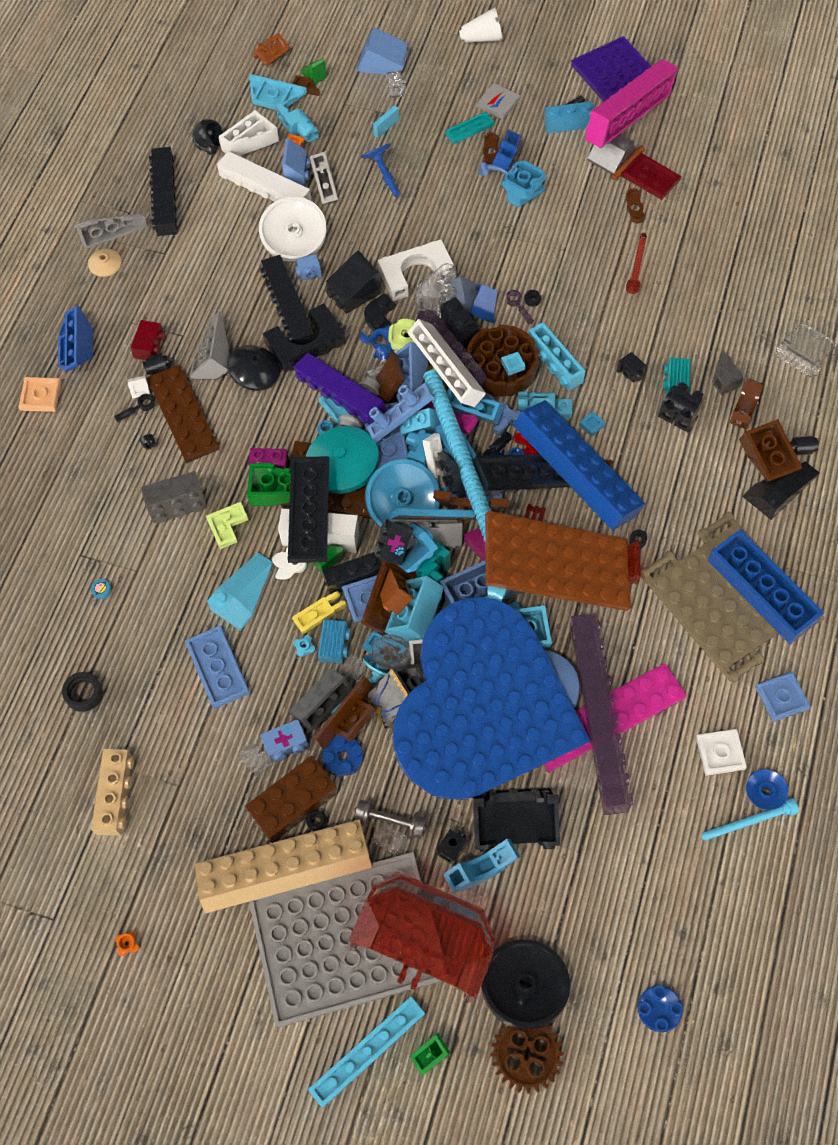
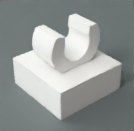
M145 376L127 380L132 398H137L142 394H150Z

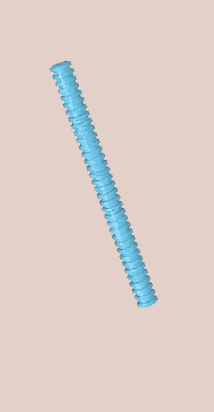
M429 370L423 375V379L434 396L432 403L443 427L444 435L452 451L453 459L458 467L461 480L465 486L468 499L485 541V514L487 511H491V508L475 471L476 468L462 436L463 434L444 389L441 377L436 370Z

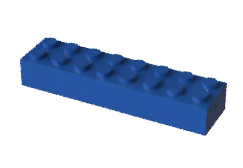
M546 400L521 411L513 426L612 531L637 516L645 503Z

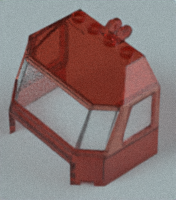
M402 873L373 885L348 940L347 951L351 952L357 946H361L378 952L403 964L397 983L402 984L407 975L406 972L408 967L417 970L415 977L411 981V989H416L421 975L424 973L463 991L464 1003L468 1004L477 998L493 956L495 937L483 908Z

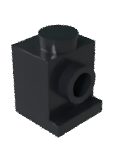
M630 352L618 361L616 372H622L627 379L634 383L640 381L645 376L646 364L634 353Z

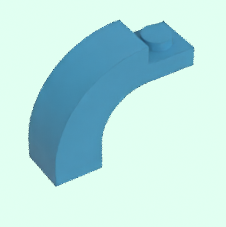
M506 839L480 857L468 862L458 863L443 875L453 893L462 892L498 875L507 869V866L518 860L520 855L511 839Z

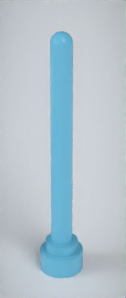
M792 797L785 800L786 802L775 810H767L703 832L701 838L709 840L782 814L792 816L799 813V808Z

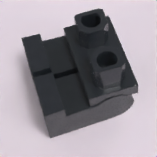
M680 382L677 386L673 385L664 398L658 417L671 424L675 421L674 426L689 433L698 419L697 413L700 410L704 394L697 390L691 395L687 392L689 387L685 383Z

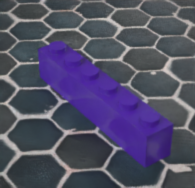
M309 353L293 367L296 372L295 376L300 382L307 383L314 391L318 390L324 398H330L338 407L342 406L350 415H356L364 424L368 423L370 425L374 422L369 415L372 408L377 407L383 414L387 412L383 400Z

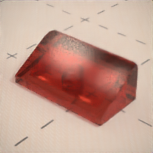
M635 541L627 546L629 584H638L641 577L639 541Z

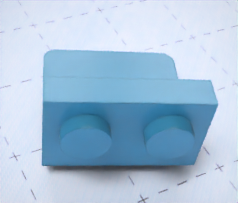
M411 523L409 526L413 528L412 535L418 542L405 553L402 565H398L407 573L417 570L420 563L432 557L435 550L438 549L432 541L434 537L429 530L414 523Z

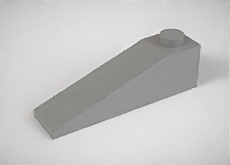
M144 214L91 218L74 224L84 249L148 227Z
M220 311L208 321L203 334L205 340L197 350L200 353L197 360H193L190 378L218 379L222 374L225 375L228 372L227 362L230 355L223 315Z

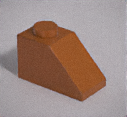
M390 569L380 597L382 606L387 611L399 614L413 599L406 579Z

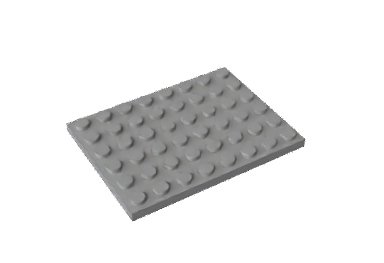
M413 852L371 863L372 868L249 901L276 1028L447 980Z

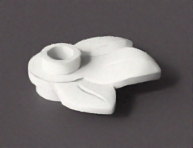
M288 547L286 552L277 553L272 558V562L279 568L275 578L280 580L289 579L294 573H302L306 569L307 563H288Z

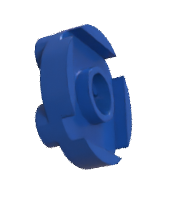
M337 735L323 749L322 759L326 769L332 775L344 777L349 774L352 775L360 769L363 763V750L355 739L350 742ZM346 752L348 758L340 761L338 754Z

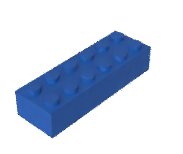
M741 529L711 551L708 562L790 645L817 624L823 616L824 612Z

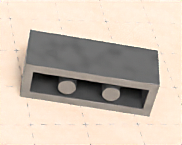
M330 669L289 712L295 720H299L301 726L312 732L352 691V687L344 676Z

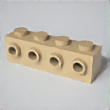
M103 749L91 830L96 835L121 836V831L125 828L126 819L123 816L124 809L128 807V796L126 795L127 789L131 787V777L129 774L130 769H133L134 757H132L128 750Z

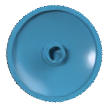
M409 459L389 461L376 469L367 483L365 490L366 508L372 520L381 528L382 524L385 523V519H390V512L398 508L438 509L440 503L433 499L434 490L440 491L434 475L424 465Z

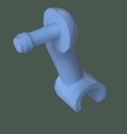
M483 162L478 171L481 176L487 175L488 170L500 171L506 174L514 169L515 164L505 171L494 164L487 165V163Z

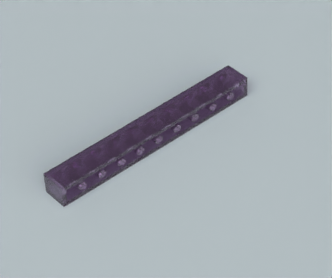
M595 613L571 616L570 629L603 816L628 813L631 806H633L632 793H628L627 789L629 776L628 773H624L623 765H626L624 753L620 751V745H622L621 734L617 733L616 730L618 717L617 714H613L612 707L615 706L613 694L610 695L609 692L611 679L609 675L606 676L605 671L608 667L607 659L602 655L604 642L602 638H599L598 633L601 631L600 621L596 620Z

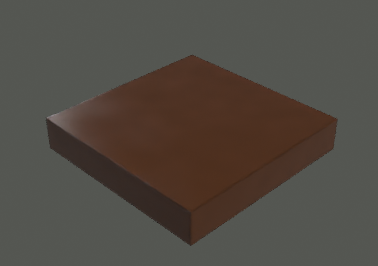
M392 352L376 377L377 382L380 384L381 398L386 404L390 403L404 380L398 355Z

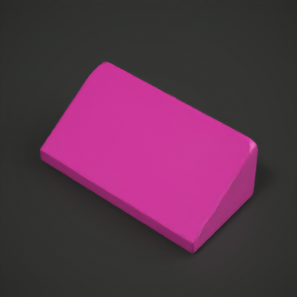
M477 528L465 533L463 540L482 561H485V541L482 532Z

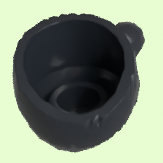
M203 119L197 123L193 130V142L199 150L206 151L209 155H212L215 152V148L221 146L219 136L223 134V130L217 121Z

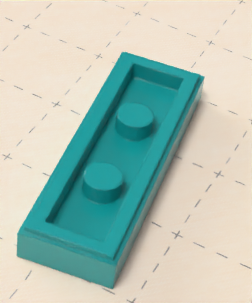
M484 112L445 130V135L454 145L493 127L494 120L487 112Z

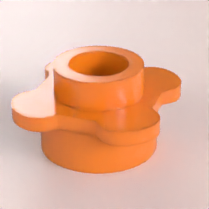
M130 931L128 934H120L116 937L115 941L119 948L117 952L120 956L138 951L139 945L136 944L137 934L134 931Z

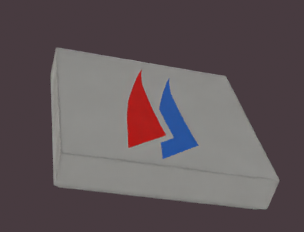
M493 83L478 100L476 107L503 120L520 101V95Z

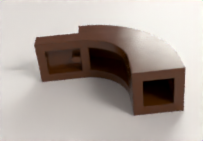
M749 378L746 379L729 423L747 429L764 383Z

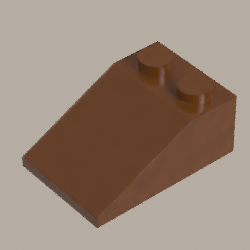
M779 419L748 430L739 439L746 455L767 482L802 469Z

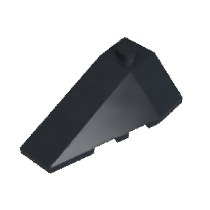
M805 461L800 463L802 466L801 470L770 482L764 479L755 483L742 497L772 520L820 472Z

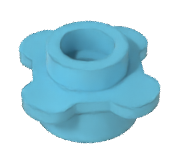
M305 635L304 638L293 641L298 656H306L315 651V646L311 643V636Z

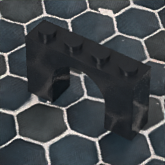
M324 303L309 310L310 321L319 333L317 338L311 343L305 345L291 343L287 340L279 326L263 333L265 345L275 356L284 373L294 370L293 367L307 353L316 358L346 343L344 331Z

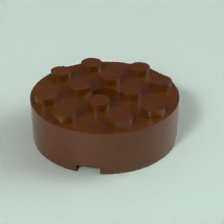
M499 325L490 329L487 327L479 331L469 342L466 368L485 393L494 396L515 395L525 390L536 376L538 351L533 338L522 329L510 325ZM518 352L525 364V370L508 376L501 363V358Z

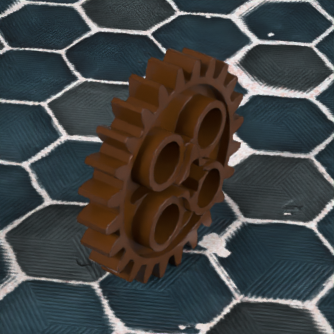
M507 1025V1030L500 1027L502 1036L495 1034L494 1038L498 1043H492L491 1047L497 1051L491 1053L490 1057L497 1058V1061L493 1062L492 1066H499L496 1076L504 1075L501 1083L503 1084L507 1080L510 1081V1090L514 1085H517L518 1093L521 1092L523 1087L526 1088L527 1094H530L531 1087H534L538 1093L540 1084L547 1089L546 1080L552 1083L555 1082L552 1074H560L556 1066L563 1065V1062L558 1060V1057L564 1055L563 1052L557 1051V1048L562 1046V1043H555L554 1040L558 1037V1034H550L552 1026L547 1029L541 1027L532 1030L518 1029ZM515 1034H520L524 1037L525 1043L522 1046H516L513 1043L512 1037ZM535 1041H544L546 1043V1050L538 1052L534 1047ZM513 1048L520 1052H525L526 1049H529L531 1055L546 1057L547 1061L544 1062L533 1057L526 1061L524 1060V1055L508 1052L507 1049ZM510 1057H515L519 1060L520 1066L518 1069L512 1070L508 1067L507 1060ZM532 1063H538L541 1066L542 1072L540 1075L535 1076L531 1074L529 1066Z

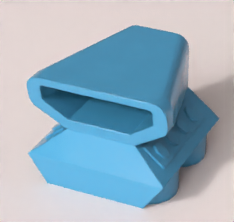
M525 160L516 162L514 169L507 172L505 179L501 182V185L507 191V201L517 207L524 205L545 191V187L541 183L547 176L542 169Z

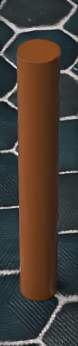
M639 146L615 171L611 178L616 181L640 153L645 151V147Z

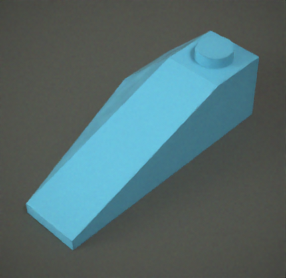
M260 553L254 555L219 586L207 600L210 610L241 631L253 617L255 606L260 599L262 588L267 581L273 562Z

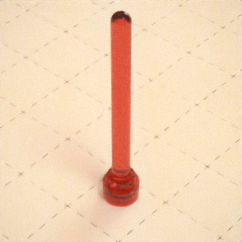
M641 233L639 236L632 277L626 284V291L630 294H636L640 290L638 277L647 239L645 233Z

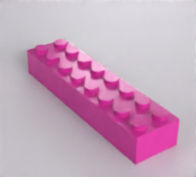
M661 59L659 62L654 63L652 67L646 69L640 76L638 75L632 82H629L624 88L611 95L605 102L603 101L597 108H594L589 116L590 122L586 127L585 140L599 148H603L670 95L678 67Z

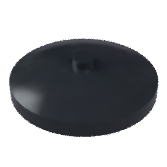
M514 940L498 947L487 959L481 979L482 995L489 1010L503 1023L518 1029H538L552 1023L563 1012L570 994V977L565 963L550 947L533 940Z

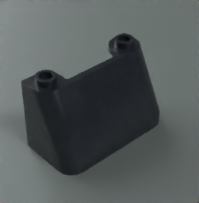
M554 788L490 790L472 798L476 850L488 852L506 839H511L513 844L538 843L543 846V849H554L555 846H560L558 794Z

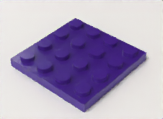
M624 36L571 60V66L604 102L651 67Z

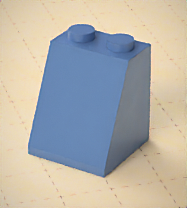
M373 27L363 46L356 70L359 72L396 76L404 68L405 62L403 60L406 59L408 54L406 50L408 43Z

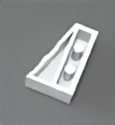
M255 110L221 134L219 141L221 150L225 154L229 151L242 156L279 142L277 127Z

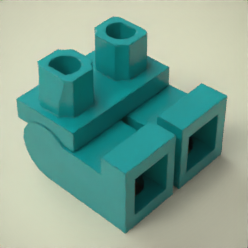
M436 540L434 543L438 549L435 550L432 557L421 562L415 572L416 578L428 576L439 583V581L443 580V576L439 572L443 570L446 573L451 568L450 552Z

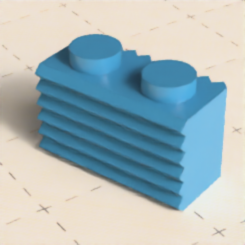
M323 620L318 652L319 662L343 664V659L347 658L348 646L345 645L346 640H350L351 628H348L346 621Z

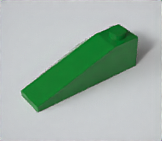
M250 463L247 497L250 506H274L290 503L291 470L275 467L271 463Z

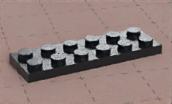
M540 454L476 456L473 460L486 491L571 487Z
M329 456L291 457L288 563L327 562Z

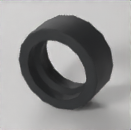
M78 672L71 675L62 687L63 699L71 709L78 712H86L95 708L103 695L101 684L94 675L88 672ZM82 682L91 683L94 692L89 699L83 702H76L72 699L71 692L77 684Z

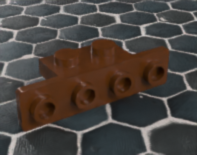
M365 676L356 683L352 691L344 698L340 706L317 732L314 739L321 748L325 749L337 734L352 742L375 713L374 707L364 702L366 695L373 689L372 684Z

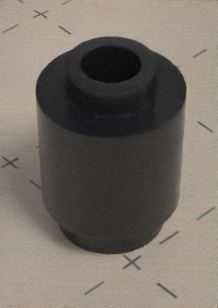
M162 353L146 358V361L142 362L147 375H153L168 369L167 366L170 365L167 355L163 356Z
M793 437L792 441H790L796 455L813 454L819 449L817 437Z

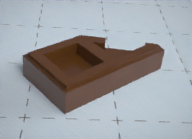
M295 76L292 84L306 87V94L320 95L319 89L316 88L311 78Z

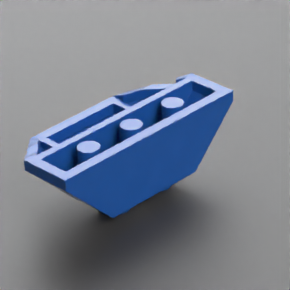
M77 305L65 312V319L58 336V366L66 372L93 358V328L81 308Z

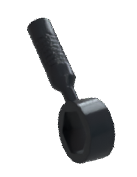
M142 394L137 400V406L130 407L115 415V420L119 422L135 413L139 408L143 411L151 410L155 406L153 397L150 394ZM146 399L151 401L146 406L142 405V402Z

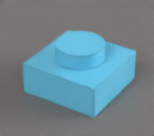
M518 352L501 358V363L508 376L525 370V364Z

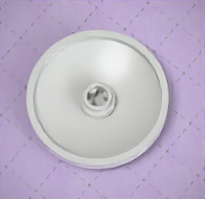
M285 197L275 201L264 211L259 223V234L263 246L272 256L281 255L283 261L296 262L298 258L314 255L318 252L325 241L327 226L322 211L312 201L302 197Z

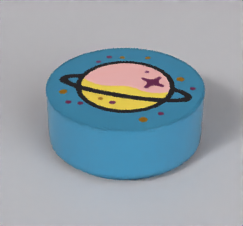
M99 579L92 584L91 592L95 598L105 599L111 594V586L108 581Z

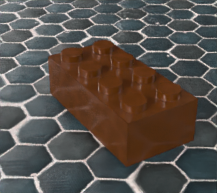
M311 755L246 804L245 808L269 841L274 843L306 819L310 812L319 809L337 795L338 790L334 782Z

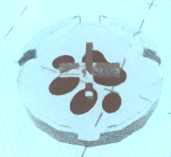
M384 635L374 642L372 657L378 665L389 670L406 666L410 661V646L400 636Z

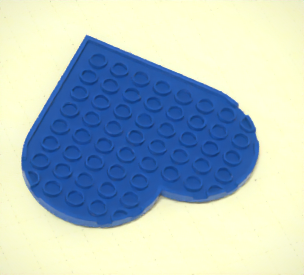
M481 597L467 598L448 605L431 621L422 640L420 656L421 667L426 681L418 685L407 695L400 705L393 723L392 742L394 753L402 771L413 784L418 785L426 793L442 799H469L490 791L591 742L534 630L527 620L514 608L494 599Z

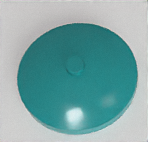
M339 426L323 432L311 443L306 457L329 456V492L336 494L349 493L366 485L372 474L378 469L380 460L378 447L371 435L353 426Z

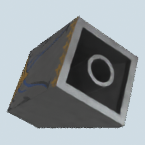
M419 663L392 668L366 695L367 700L376 710L375 713L385 729L394 726L396 713L407 695L418 685L426 681Z

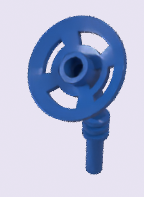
M391 144L383 145L361 155L360 158H373L377 162L385 184L389 186L394 197H398L400 193L394 183L395 180L391 173L388 172L382 160V153Z

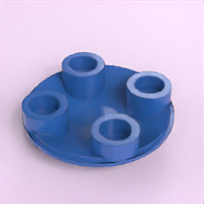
M661 985L653 986L645 990L640 996L638 1014L643 1024L650 1030L668 1032L674 1029L682 1018L683 1006L681 1000L670 988Z

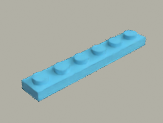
M410 996L315 1082L308 1091L318 1104L324 1108L426 1015L425 1012Z

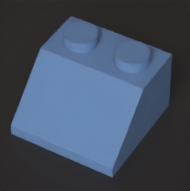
M285 138L282 160L284 177L305 187L306 181H309V171L307 170L311 167L310 158H308L305 149L292 140Z

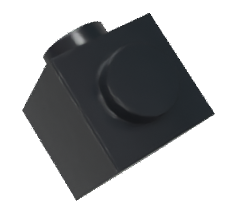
M449 829L436 849V855L455 866L468 844L466 835L459 830L453 831Z

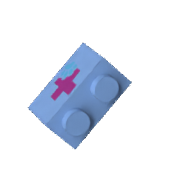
M298 719L260 734L271 762L282 761L287 755L292 753L299 754L309 747Z

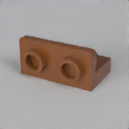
M277 33L275 36H269L264 44H258L254 49L253 57L255 59L259 57L265 66L268 67L287 53L291 47Z

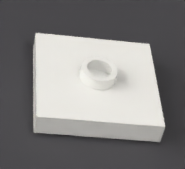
M737 729L696 735L705 776L746 770L747 765Z

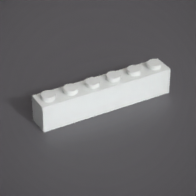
M229 151L217 163L219 176L223 179H228L236 185L243 186L274 202L285 197H302L312 201L310 189Z
M418 319L408 331V334L458 400L463 404L475 407L486 394L436 328L432 324Z

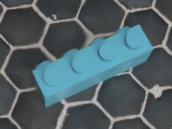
M544 322L528 331V334L535 341L538 358L548 366L551 374H555L563 387L571 391L584 383L585 370Z

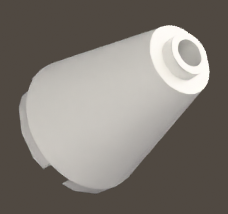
M492 8L461 26L462 30H459L461 40H465V42L503 40L496 8Z

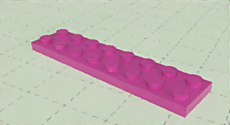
M664 663L576 710L575 712L591 742L544 764L547 772L554 771L686 699V693L667 665Z

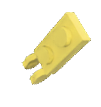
M336 591L293 616L292 620L304 635L321 624L324 619L327 620L335 615V613L343 610L347 603L343 600L331 607L330 604L340 598V593Z

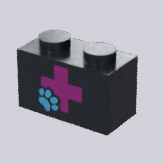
M386 519L380 529V540L374 547V556L382 561L402 565L413 528L409 525Z

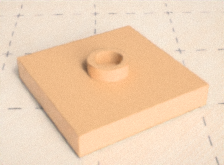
M25 377L19 402L20 411L56 412L61 387L60 378Z

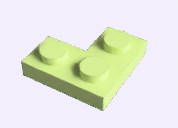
M241 502L206 515L220 549L237 543L231 527L248 521Z

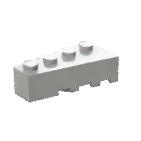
M389 519L406 525L411 523L417 526L421 525L433 535V542L437 540L446 548H457V546L462 545L461 520ZM412 534L407 548H411L418 542Z

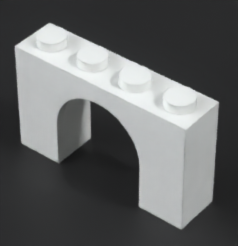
M442 240L432 241L428 244L377 260L378 271L392 301L409 296L408 284L403 276V272L410 266L425 265L434 272L440 286L451 283L456 279V268Z

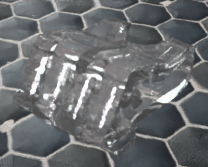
M442 264L424 281L420 280L417 284L415 305L417 306L416 313L420 320H441V304L456 297V287L451 286L453 279L456 277V267L454 265Z

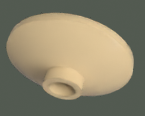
M112 249L98 250L88 260L89 270L92 274L99 277H108L115 274L122 265L121 256Z

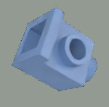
M316 254L296 259L297 266H295V272L297 277L300 276L301 280L317 276L318 279L322 278Z

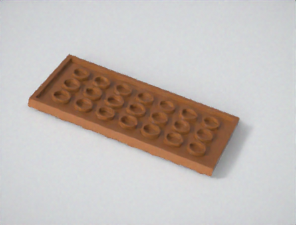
M487 511L485 514L487 586L625 611L631 608L626 538L493 511Z

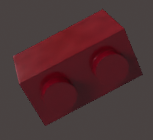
M140 320L130 348L135 359L146 360V358L160 353L161 341L165 339V331H163L161 323Z

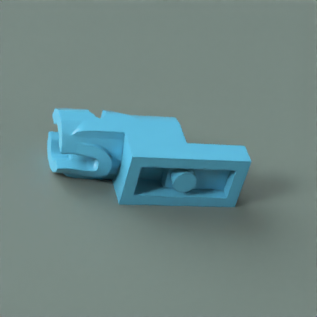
M281 102L276 104L277 117L290 134H299L301 137H304L306 142H313L318 138L317 128L304 111L295 109L290 112Z
M518 392V411L546 400L560 416L572 418V399H555V393Z

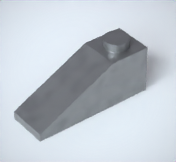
M324 151L309 156L322 205L338 201L328 155Z

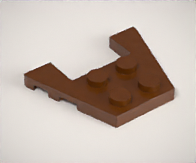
M434 490L433 499L446 508L473 511L469 499L452 497L451 492ZM493 497L491 502H489L491 511L498 513L507 509L509 504L508 499Z

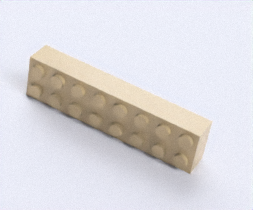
M360 819L194 864L199 900L205 914L372 868Z

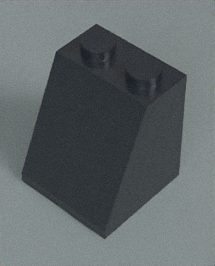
M358 250L326 280V293L329 298L335 300L340 310L342 309L348 314L380 295L379 273Z
M455 297L441 304V331L459 355L467 351L471 339L483 329L466 307Z

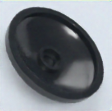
M244 345L236 348L228 358V373L234 382L243 388L261 391L272 387L278 381L280 365L275 356L263 347Z

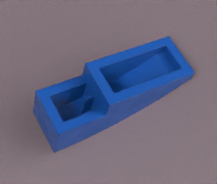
M508 129L492 164L507 171L522 136Z

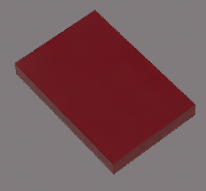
M642 153L631 162L621 175V177L660 200H663L681 180V175Z

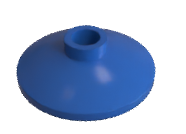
M768 769L758 770L747 780V796L760 809L775 810L781 807L788 798V785L785 779L775 771ZM762 790H768L769 795L763 794Z

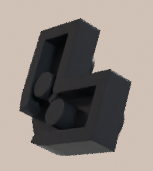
M385 293L365 307V322L372 331L392 325L384 315L395 309V303Z

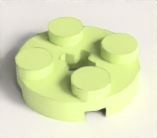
M400 319L397 323L390 326L388 339L392 349L400 350L409 342H414L411 337L406 338L403 335L408 333L416 321Z

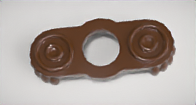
M489 132L484 136L483 160L487 165L493 163L498 151V137L494 132ZM489 148H493L495 152L493 154H489L486 152V150Z
M630 188L626 192L627 211L630 214L631 221L639 224L643 222L646 214L643 213V204L640 201L639 190ZM632 205H638L640 209L634 211L630 207Z

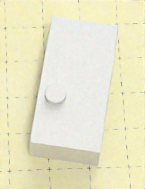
M281 509L278 531L282 546L288 547L289 509ZM329 513L328 546L343 547L344 552L357 553L360 535L357 515Z

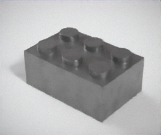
M196 471L141 487L145 506L153 524L157 522L162 523L167 519L182 517L187 513L199 512L207 508Z

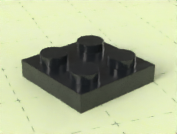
M445 451L437 453L439 457L437 464L440 471H443L444 476L442 480L444 485L449 487L452 495L455 494L458 498H465L466 494L457 465Z

